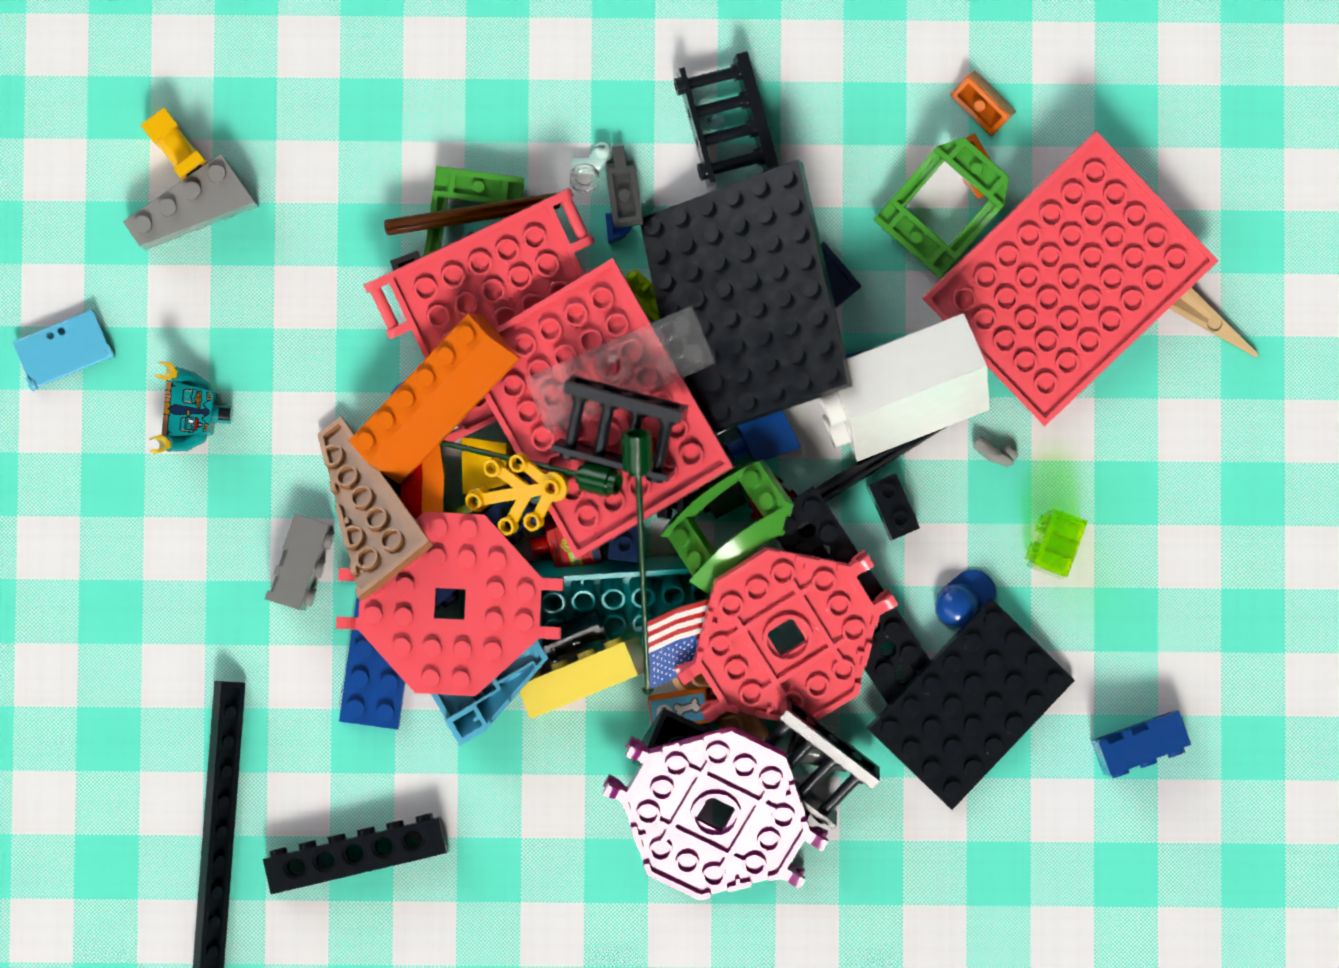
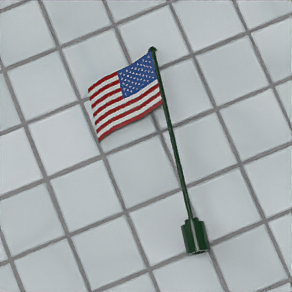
M629 429L621 433L623 471L628 472L629 476L636 479L645 687L642 688V692L650 695L655 687L678 677L674 669L675 667L694 659L709 598L676 606L648 620L642 477L646 476L654 468L652 431L647 429Z

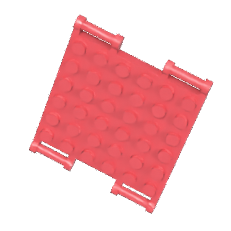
M566 188L540 202L365 283L364 288L366 292L371 293L387 326L386 333L388 338L392 339L412 330L426 359L467 314L483 315L495 329L585 275L575 252L595 243L592 234H588L571 198L574 196L571 189ZM561 203L577 237V240L572 243L569 242L553 206ZM390 284L407 321L398 324L381 287ZM485 397L457 425L458 428L452 430L444 440L454 442L498 421Z

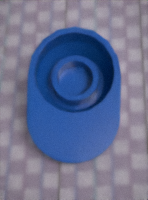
M967 570L960 573L937 594L934 605L938 619L946 626L961 628L989 598L995 600L996 590L992 579L979 570Z

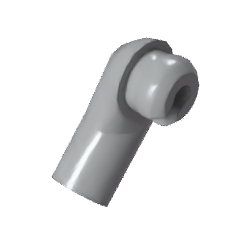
M983 436L978 438L973 445V448L987 460L1006 467L1013 465V461L1018 457V452L1011 446H1005L1001 452Z

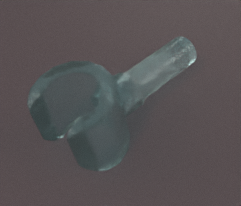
M719 113L712 115L710 118L708 116L699 118L710 132L720 131L726 126L725 120Z

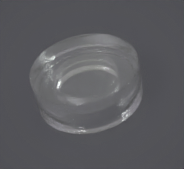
M586 163L576 165L570 172V186L580 194L594 192L599 186L598 170L593 165Z

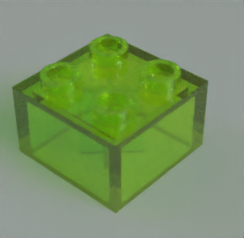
M1051 509L1047 513L1041 514L1035 527V531L1039 532L1037 540L1030 542L1025 554V559L1029 560L1027 567L1058 579L1067 578L1088 521L1057 509Z

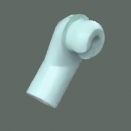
M599 142L595 145L594 151L588 158H572V173H596L601 171L611 159L612 151L610 145L606 142Z

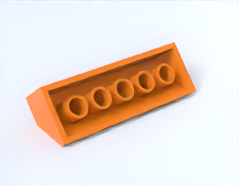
M467 314L349 440L350 444L367 463L398 484H402L521 357L483 315Z

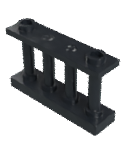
M748 51L736 54L733 59L734 63L730 64L729 68L688 78L685 67L679 68L676 74L677 78L673 79L677 95H682L699 155L700 163L697 164L699 178L701 181H706L707 188L715 184V174L754 164L762 166L764 172L779 166ZM730 79L739 81L742 92H738V96L695 106L691 89ZM739 107L742 110H747L749 120L746 121V124L703 135L699 121L700 117ZM745 136L754 137L757 149H754L753 153L711 163L707 146Z
M572 375L565 380L562 393L571 395L573 404L566 438H559L551 446V451L558 452L559 456L565 459L576 460L580 458L623 470L622 454L606 450L614 410L622 408L629 410L631 415L629 429H641L643 418L647 417V415L659 418L658 421L661 423L653 457L654 468L648 472L646 480L653 483H664V481L667 482L674 475V468L664 466L672 427L676 423L680 424L687 417L689 405ZM589 400L599 402L602 407L594 447L577 443L585 402Z
M787 697L780 704L779 719L781 723L769 734L764 742L775 747L789 731L794 730L803 736L804 741L787 757L791 770L812 749L818 748L827 755L824 762L802 784L797 780L795 782L803 807L811 813L818 823H825L831 829H834L837 826V811L835 808L858 784L864 783L873 789L880 781V767ZM835 766H842L850 772V776L825 802L811 792Z

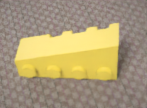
M621 637L604 643L606 649L595 653L594 648L577 654L579 660L569 664L567 659L555 663L550 666L552 672L542 675L540 670L537 671L519 691L530 719L644 673L643 647L639 637L622 642Z

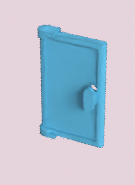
M93 309L13 341L26 372L28 386L32 392L37 390L38 387L94 364L115 358L114 351L111 345L107 343Z

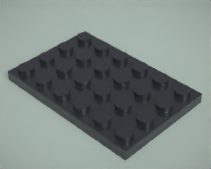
M989 598L866 728L946 806L953 810L1075 680L993 599Z

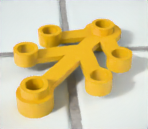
M517 453L510 457L509 467L511 470L504 466L500 458L493 457L485 461L483 465L485 474L489 477L498 476L512 488L489 491L483 486H478L467 492L465 504L473 512H481L489 508L491 504L516 500L509 514L498 522V529L503 535H510L518 530V522L532 497L542 495L535 510L525 515L523 519L524 526L529 531L541 528L544 525V517L552 502L564 499L568 493L569 482L563 474L555 471L544 472L532 463L525 453ZM517 458L521 460L522 467L517 464ZM491 463L495 464L496 472L492 470ZM524 471L538 483L528 484L514 472ZM550 483L555 486V492L552 490ZM474 497L477 498L478 504L475 502ZM531 517L536 519V526L532 523ZM506 521L510 523L511 530L506 527Z

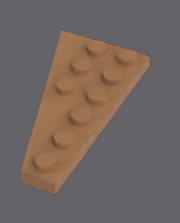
M339 416L317 435L324 464L328 468L331 480L329 482L331 492L335 496V508L344 545L348 549L351 563L349 565L357 586L355 588L357 598L363 602L434 545L384 474L367 463L350 444L349 440L355 433L346 420Z

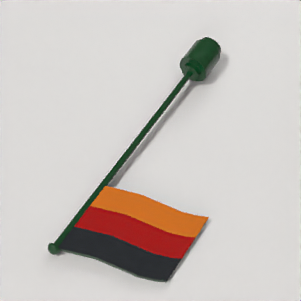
M443 440L402 484H398L385 474L384 476L413 517L417 519L423 512L445 513L446 473L442 446L492 458L497 457L505 461H509L511 456ZM517 458V463L522 464L521 460ZM530 460L540 469L575 477V482L578 484L580 491L610 497L611 495H618L622 487V472L610 466L586 461L582 466L578 467L577 471Z

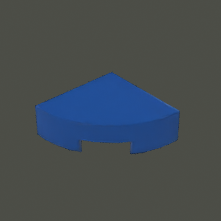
M605 213L608 244H612L623 239L633 226L614 228L612 213Z

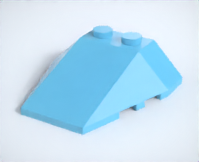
M538 640L477 696L431 694L444 715L446 724L460 746L486 731L548 659Z

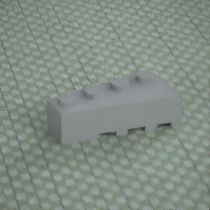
M219 154L128 217L123 223L138 245L147 250L179 238L186 233L207 227V225L229 219L236 214L247 210L250 211L259 206L222 154Z

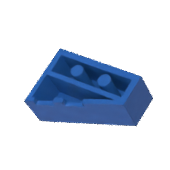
M1173 710L1091 740L1102 773L1112 776V778L1128 774L1129 769L1139 765L1140 768L1157 763L1156 758L1166 754L1169 758L1186 752L1184 747L1192 745L1178 710Z

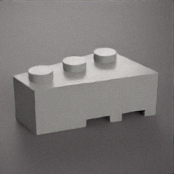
M294 514L283 545L284 550L280 563L276 565L274 575L276 576L271 591H267L266 600L305 611L307 605H313L317 589L313 588L315 578H321L326 563L325 560H322L325 548L330 549L335 532L330 531L332 525Z

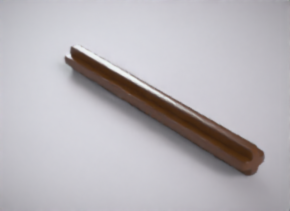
M556 193L387 219L384 221L386 235H396L508 217ZM561 203L553 206V208L559 209L561 207Z

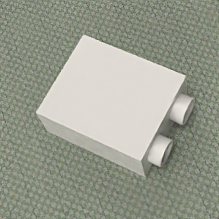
M964 313L848 358L847 363L853 386L819 398L825 413L822 415L834 448L849 443L857 462L990 410L987 364Z

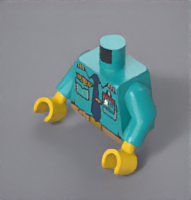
M158 362V364L165 365L167 369L165 375L155 374L156 378L166 380L162 434L149 438V440H157L160 445L159 449L150 450L152 454L164 451H189L204 443L207 436L214 434L215 423L231 424L233 407L216 405L217 393L212 391L210 383L193 371L174 367L170 362Z

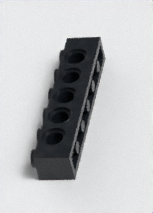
M433 813L416 816V822L404 825L403 820L386 823L387 829L375 832L374 827L357 830L358 836L346 839L345 833L327 837L328 843L317 845L316 840L298 844L299 850L288 852L287 847L269 851L270 857L263 859L270 894L446 854L449 851L441 817L434 818ZM414 830L420 833L422 837L420 846L412 847L408 845L406 835L409 831ZM386 837L390 839L393 845L390 853L383 854L377 849L379 838ZM352 844L359 845L363 850V857L359 861H354L348 856V848ZM322 851H328L334 857V863L329 868L323 867L319 863L318 858ZM293 858H299L303 861L305 869L302 874H294L290 870L289 864Z

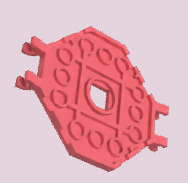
M423 512L416 521L434 546L363 602L359 599V618L336 617V629L359 630L415 693L477 696L538 639H561L562 627L540 626L542 590L563 591L564 579L542 578L486 515ZM339 568L338 580L355 581L354 575L351 574V569ZM437 588L466 589L464 620L435 618Z
M765 547L714 579L694 659L674 668L683 685L702 673L717 696L716 700H709L699 706L708 723L726 711L737 714L741 712L758 718L779 721L780 704L787 697L820 720L859 695L861 678L870 655L875 626L877 627L881 614L898 606L889 589L881 592L872 602L856 576L874 567L865 550L856 554L851 562L844 563ZM793 619L806 640L780 656L768 637V633L785 621Z

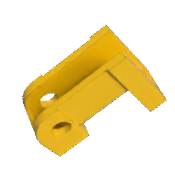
M164 107L140 125L153 143L164 152L174 165L173 169L182 180L188 177L187 174L198 165L203 166L207 163L185 137L180 126Z

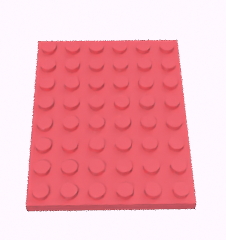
M1094 131L921 298L943 321L964 313L987 367L1041 424L1046 426L1209 271L1218 260L1097 131Z
M615 259L608 260L495 328L521 359L489 391L485 399L516 454L525 453L529 460L577 471L579 466L588 461L580 458L576 460L560 457L558 452L551 451V446L559 438H566L573 399H571V395L562 392L565 380L572 375L689 405L687 417L680 424L676 423V425H673L664 466L674 468V475L667 482L664 481V483H653L646 480V476L642 477L643 520L734 468ZM592 400L585 402L577 443L595 446L602 412L599 402ZM622 408L614 410L607 451L622 454L621 433L629 429L631 420L629 410ZM647 415V417L643 418L641 429L652 431L654 457L661 423L658 421L659 418ZM616 468L617 471L623 474V483L619 494L616 496L611 495L610 497L580 491L578 484L575 482V477L563 474L569 482L568 493L564 499L552 502L549 512L576 559H580L638 524L636 479L629 476L628 472ZM530 477L533 484L538 483L532 477ZM550 483L552 490L555 492V486Z

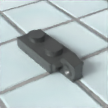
M624 145L612 147L614 163L607 164L606 174L613 227L621 228L643 225L636 167L633 161H626Z

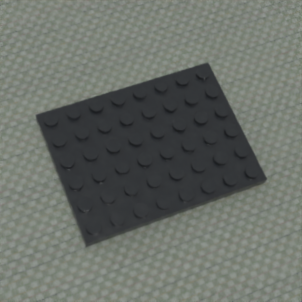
M792 161L643 217V225L640 226L660 322H664L663 337L665 346L714 433L853 386L806 175L801 161Z

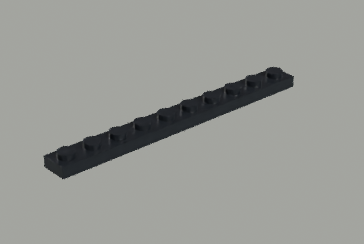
M214 681L192 968H224L246 684L243 682Z

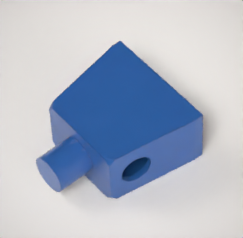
M783 410L736 426L740 437L725 443L732 459L749 452L753 461L767 460L795 452L801 448Z

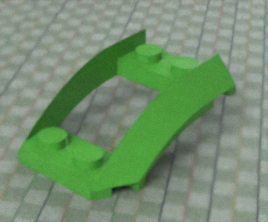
M966 138L957 139L936 146L873 220L926 266L930 272L941 278L1003 208L1009 176ZM944 161L989 200L949 246L905 208Z
M436 166L430 213L447 210L449 198L483 203L522 198L525 178ZM445 227L428 229L423 256L442 247Z
M756 460L737 465L706 485L684 505V509L680 514L677 512L667 523L660 536L669 539L693 576L689 582L705 593L710 594L716 577L744 561L778 535L783 536L786 533L784 524L786 517H791L794 504L764 460ZM740 481L763 518L737 534L715 552L695 522L694 517L717 496Z

